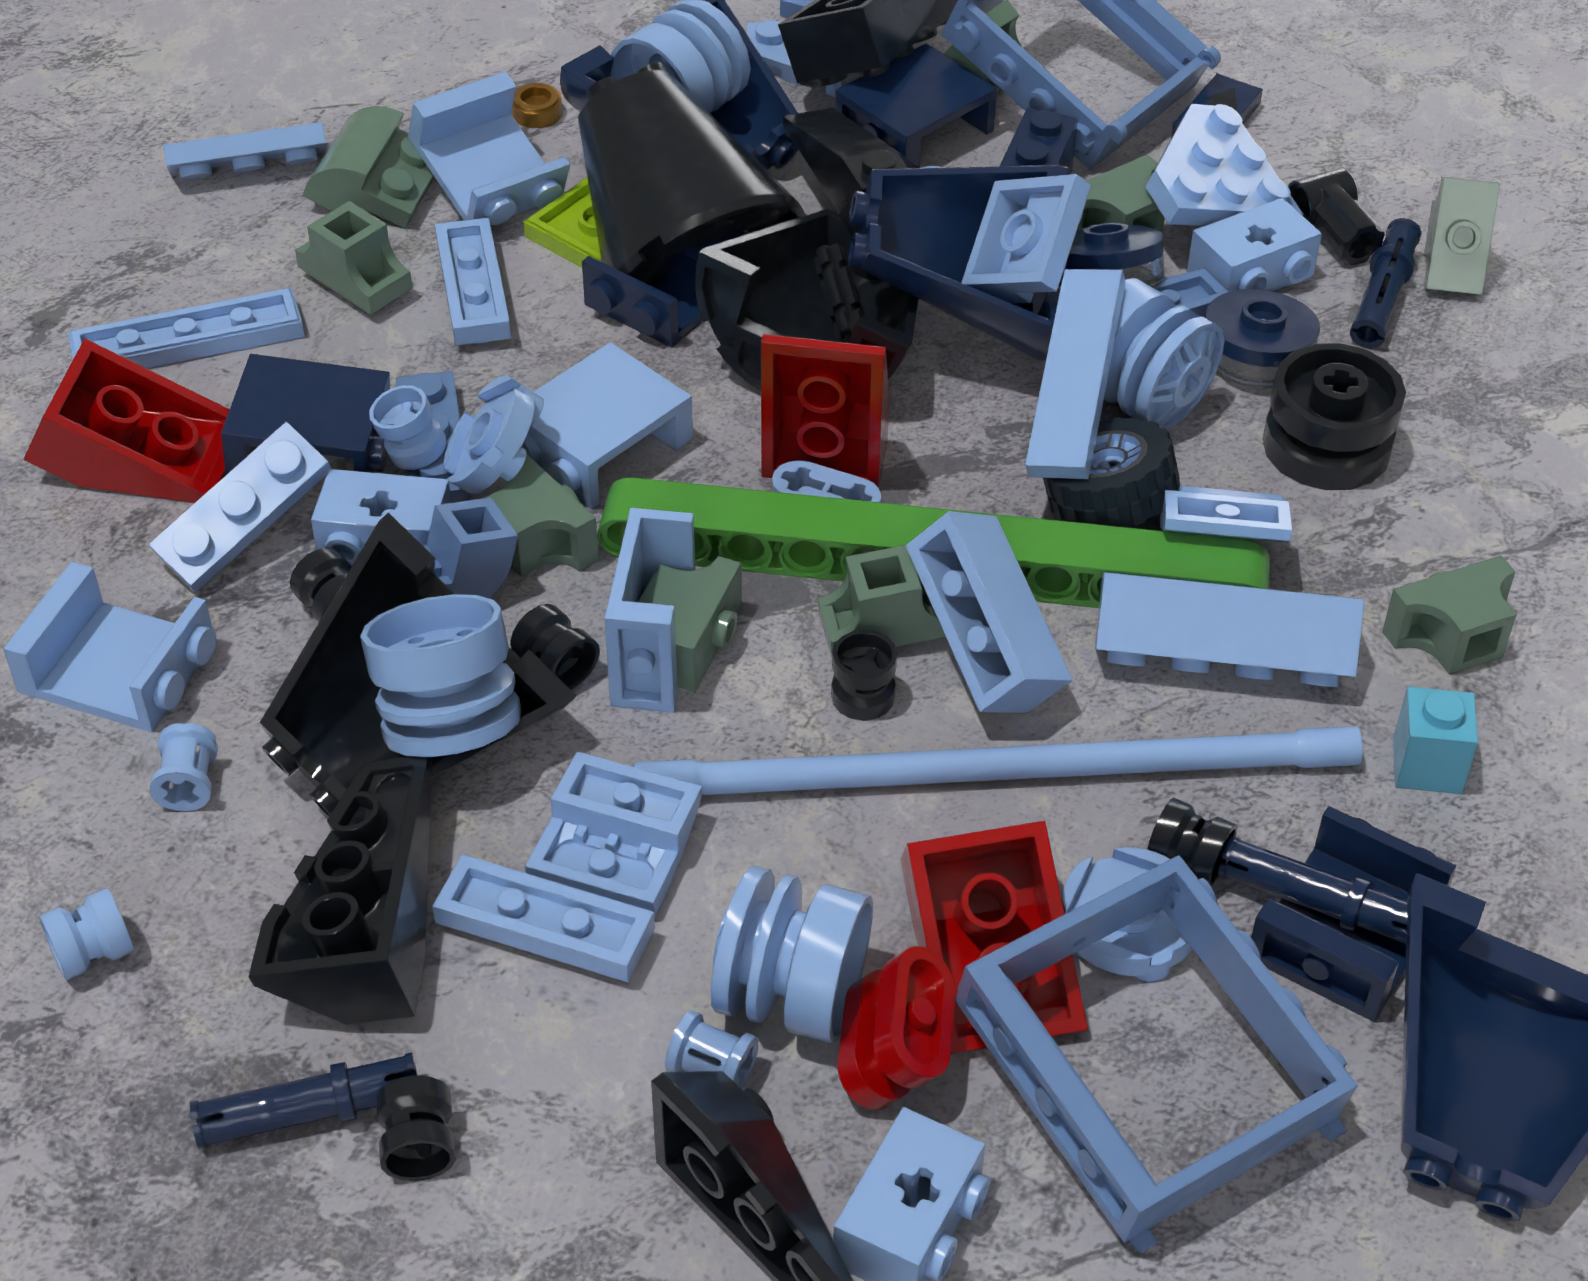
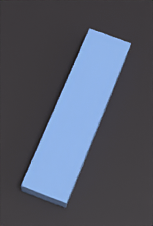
M1064 270L1025 462L1029 477L1089 479L1126 283L1123 270Z
M292 288L68 332L73 359L84 338L147 369L305 337Z

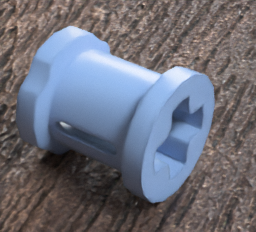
M196 723L171 724L165 727L159 734L158 748L162 759L160 769L151 777L150 795L159 805L173 811L187 812L197 810L205 806L210 800L212 783L207 776L209 764L217 757L218 745L216 743V736L207 727ZM197 745L200 746V747H199V753L196 752V746H197ZM170 782L173 783L172 789L169 788Z
M689 1010L680 1020L670 1041L665 1059L666 1071H723L743 1089L756 1061L759 1037L745 1033L740 1038L704 1023L703 1014Z

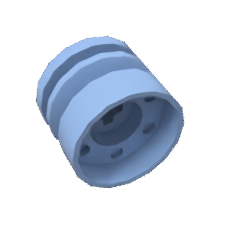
M680 0L676 2L666 12L657 15L650 24L640 27L621 40L611 53L614 57L611 77L615 78L616 81L636 74L643 67L651 63L661 62L665 65L668 73L709 113L720 109L727 101L732 100L747 86L751 70L748 50L738 29L722 11L703 0Z
M1137 278L1125 280L1126 283L1104 400L1109 403L1118 402L1120 410L1132 417L1142 418V420L1147 422L1154 421L1159 424L1161 429L1165 428L1168 430L1188 416L1202 399L1213 381L1222 359L1225 342L1221 327L1202 316L1199 317L1197 313L1185 306L1175 307L1174 300Z
M459 594L429 597L388 610L364 626L360 636L369 677L375 686L381 687L375 699L377 711L382 717L380 726L383 739L390 750L405 756L417 757L459 754L483 747L505 736L519 724L522 713L520 699L514 691L516 683L514 672L506 663H503L506 660L509 645L502 611L494 600L479 595Z
M755 865L747 868L725 911L715 943L711 982V1006L714 1011L733 1017L740 1012L746 1001V1016L748 1020L761 1024L768 1018L779 996H783L784 1026L787 1032L833 1044L841 1035L846 993L850 986L860 980L862 976L873 921V900L871 895L825 884L819 888L807 912H803L802 884L798 876L790 874L783 876L775 888V877L771 869Z

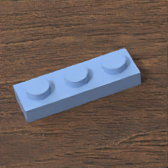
M323 122L164 144L163 150L169 173L179 172L182 180H192L211 176V168L233 165L234 172H248L265 168L264 160L285 157L286 164L290 165L313 162L318 159L317 152L326 151V138Z
M489 218L435 224L436 240L455 346L511 339L510 321Z
M285 422L156 537L149 546L189 588L197 593L327 475L328 470L331 469L329 462L290 424Z
M464 854L459 858L432 906L434 920L437 924L625 982H629L655 929L653 911Z

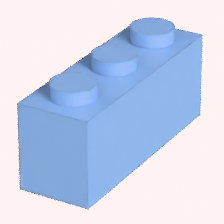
M948 511L906 545V549L979 712L1028 713L1073 681L997 516Z

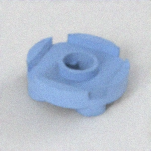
M508 375L497 377L479 392L476 397L486 403L479 409L475 417L464 412L451 435L445 452L444 470L453 474L447 479L470 494H480L499 477L510 481L518 474L526 459V450L521 446L528 434L529 428L537 421L543 410L544 399Z
M1126 847L1114 849L1112 858H1104L1092 863L1093 856L1081 861L1071 871L1064 885L1062 895L1064 914L1170 859L1147 849ZM1162 910L1158 913L1154 911L1073 955L1084 958L1089 963L1105 971L1124 976H1135L1142 981L1154 982L1165 978L1169 974L1171 967L1183 961L1193 948L1165 911Z

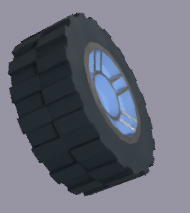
M1112 417L1109 420L1099 421L1089 479L1043 478L1051 512L1055 513L1058 521L1116 527L1135 526L1145 522L1144 520L1151 516H1157L1163 511L1165 490L1179 491L1180 477L1173 442L1170 439L1169 432L1165 428L1161 429L1159 424L1154 421L1147 422L1137 417Z

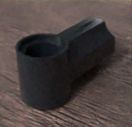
M1339 168L1293 180L1289 183L1290 195L1303 213V217L1322 233V236L1339 256L1345 258L1350 265H1357L1368 261L1375 250L1382 246L1385 232L1358 203L1357 187L1348 171Z

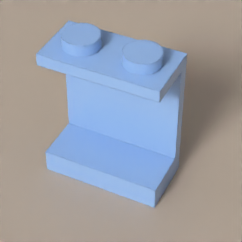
M506 71L413 102L408 138L463 220L489 218L491 225H499L516 214L535 207L543 208L564 193L570 163L565 156L548 163H544L511 115L516 85Z
M609 342L534 391L535 394L544 399V406L537 421L529 428L521 447L526 450V454L560 485H568L574 491L579 501L592 510L600 504L598 468L650 433L676 451L693 440L692 396Z
M630 508L604 618L611 707L674 713L678 696L675 608L673 605L640 603L638 601L659 564L679 570H695L694 513Z
M71 561L3 650L17 692L153 733L168 710L170 711L177 707L183 696L185 686L199 666L205 665L211 659L216 646V632L212 628L205 599L194 597L175 623L103 603L94 568Z

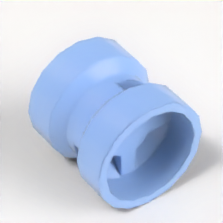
M413 385L394 387L382 393L373 402L369 410L370 420L376 432L384 439V448L396 467L403 470H416L428 466L441 456L446 447V436L436 418L432 417V407L422 389Z
M107 887L87 895L83 904L76 907V910L71 913L66 909L58 907L39 915V920L49 946L66 981L87 972L91 963L90 960L94 958L98 960L106 957L116 960L134 952L123 918Z

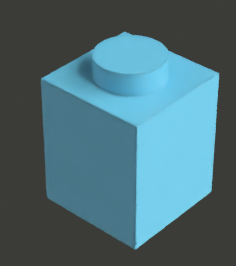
M1407 686L1393 736L1395 788L1454 794L1463 793L1478 745L1474 693Z

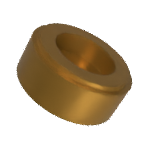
M525 84L515 91L511 111L512 116L519 125L528 128H543L553 125L562 116L561 93L549 84Z

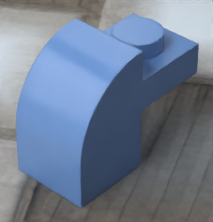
M490 497L435 505L427 544L423 546L435 557V575L454 594L479 595L490 599L501 587L509 573L518 534Z

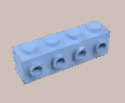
M1103 572L1095 648L1108 651L1107 662L1114 664L1145 666L1146 655L1172 657L1171 669L1209 673L1210 662L1236 664L1235 676L1273 680L1275 668L1300 671L1299 683L1338 687L1339 675L1356 677L1365 600Z

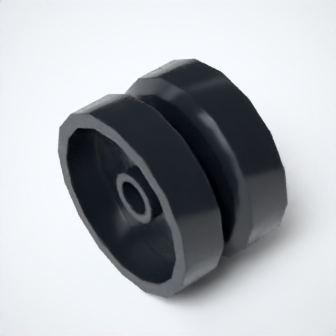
M1343 343L1313 344L1294 350L1280 362L1274 377L1270 397L1271 407L1266 418L1262 438L1266 457L1285 476L1299 484L1322 490H1352L1372 483L1386 471L1397 433L1396 429L1406 396L1401 375L1382 357L1367 349Z

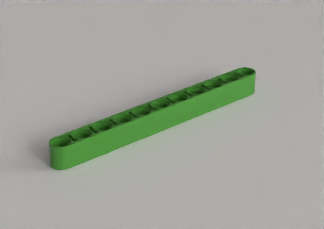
M635 477L619 479L610 486L597 533L600 546L606 552L619 557L630 508L694 513L695 566L706 567L719 556L741 562L742 571L843 582L846 577V556L907 545L944 514L952 511L997 516L1036 602L1099 608L1103 572L1270 589L1269 553L1265 547L1257 542L1244 539Z

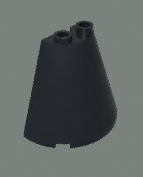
M651 63L643 67L636 74L618 81L613 77L603 78L588 88L586 94L589 101L580 111L578 123L601 261L651 286L661 282L670 256L745 230L748 233H752L806 215L800 203L668 73L663 63Z
M824 209L705 247L699 252L695 285L702 321H709L715 336L721 344L716 349L726 363L741 378L759 391H761V340L763 334L838 342L832 327V323L835 321L829 317L820 281L823 279L817 275L814 264V257L817 255L816 250L824 244L827 246L836 243L841 245L845 249L848 259L852 233L840 214L832 210ZM846 265L851 270L861 303L858 309L862 310L864 314L855 323L849 343L886 347L889 380L901 366L911 347L919 299L860 268Z
M389 512L378 521L260 721L262 728L271 738L261 747L262 750L288 776L299 769L316 786L309 793V796L328 816L331 815L364 762L409 757L390 750L383 739L380 726L382 717L377 711L375 699L381 687L375 686L369 677L360 638L364 626L378 615L402 604L429 597L454 594L435 575V557ZM509 647L506 660L503 663H506L515 675L514 691L519 696L522 709L519 724L505 736L483 747L459 754L430 757L433 763L432 778L566 708L577 695L530 650L520 658Z

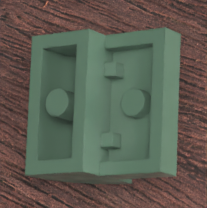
M372 106L354 112L346 120L306 184L302 196L332 211L351 201L355 205L406 229L435 177L409 140L408 132L399 128L404 113L388 107Z

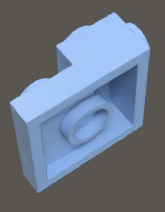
M1077 174L995 181L961 283L1011 304L1031 303L1034 292H1057L1078 224L1082 218L1091 184Z

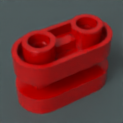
M922 946L909 947L889 960L882 969L872 971L855 982L846 993L837 1061L838 1075L847 1094L857 1104L866 1109H884L904 1097L911 1088L921 1087L941 1075L949 1065L956 988L950 969L942 958L932 950Z

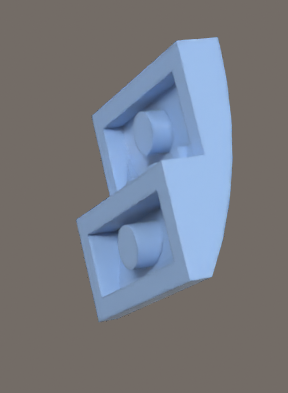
M1180 486L1179 491L1165 490L1163 511L1159 514L1161 530L1167 532L1286 543L1291 540L1289 501H1283V495Z
M577 751L551 797L552 817L525 865V872L653 911L655 919L689 838L702 798V786Z

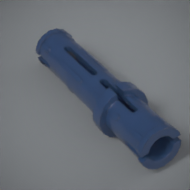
M1398 218L1389 223L1382 246L1375 250L1370 260L1371 277L1363 294L1356 319L1350 329L1351 339L1363 348H1377L1383 344L1403 284L1408 282L1413 275L1415 269L1413 255L1420 241L1419 238H1421L1422 231L1420 226L1410 219ZM1392 261L1396 262L1393 268L1389 267ZM1389 277L1390 280L1387 288H1384L1383 284L1385 278ZM1378 297H1383L1381 304L1377 303Z
M1232 836L1226 844L1221 858L1228 860L1227 864H1219V878L1230 879L1341 920V928L1355 933L1361 927L1406 944L1407 899L1374 888V880L1359 876L1354 881L1242 841L1241 838Z
M406 1053L405 1056L348 1068L345 1062L330 1065V1073L201 1102L199 1100L190 1102V1116L192 1120L196 1119L197 1125L192 1126L197 1147L203 1149L207 1148L208 1145L339 1116L342 1122L357 1119V1111L377 1107L376 1097L380 1089L389 1082L402 1077L418 1075L413 1053Z

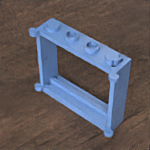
M958 0L941 32L942 36L1023 110L1026 111L1027 108L1052 110L1060 115L1078 118L1074 156L1089 170L1093 169L1193 89L1207 67L1213 70L1221 61V54L1218 49L1213 46H1206L1156 0H1078L1166 80L1119 119L1107 125L985 14L1004 0Z
M1180 855L965 966L961 982L958 984L956 1003L1124 1243L1130 1241L1133 1247L1140 1253L1147 1251L1157 1244L1158 1241L1149 1228L1317 1130L1329 1141L1337 1139L1347 1131L1338 1117L1358 1085L1345 1069V1065H1347L1346 1060L1337 1049L1325 1044L1306 1019L1303 1006L1297 996L1288 988L1280 986L1261 961L1259 950L1251 937L1244 931L1235 928L1218 906L1215 893L1209 883L1204 878L1198 880ZM1164 910L1290 1075L1306 1099L1156 1184L1018 991L1015 984L1153 911L1158 913Z

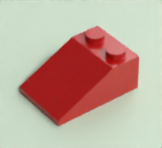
M763 334L761 340V477L772 478L774 471L780 465L800 460L865 478L879 488L888 443L890 397L886 347Z
M84 338L45 411L23 460L79 487L196 503L220 481L224 473L225 465L221 431L230 409Z
M1045 820L907 843L900 859L917 944L932 950L946 963L955 982L956 995L965 966L1064 915ZM1073 954L1015 984L1051 1037L1076 1034L1088 1030ZM955 1001L951 1055L988 1049Z

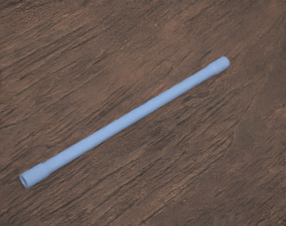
M1358 726L1306 728L1292 733L711 762H699L693 759L635 762V767L701 785L702 795L1290 765L1301 768L1360 765L1362 762L1363 742Z

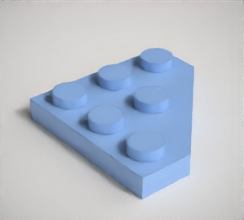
M1223 104L1216 106L1190 105L1145 186L1167 223L1172 225L1206 226L1280 198L1287 201L1303 216V213L1290 195L1289 187L1279 179L1267 161L1264 150L1255 143L1243 125L1239 113L1232 107Z

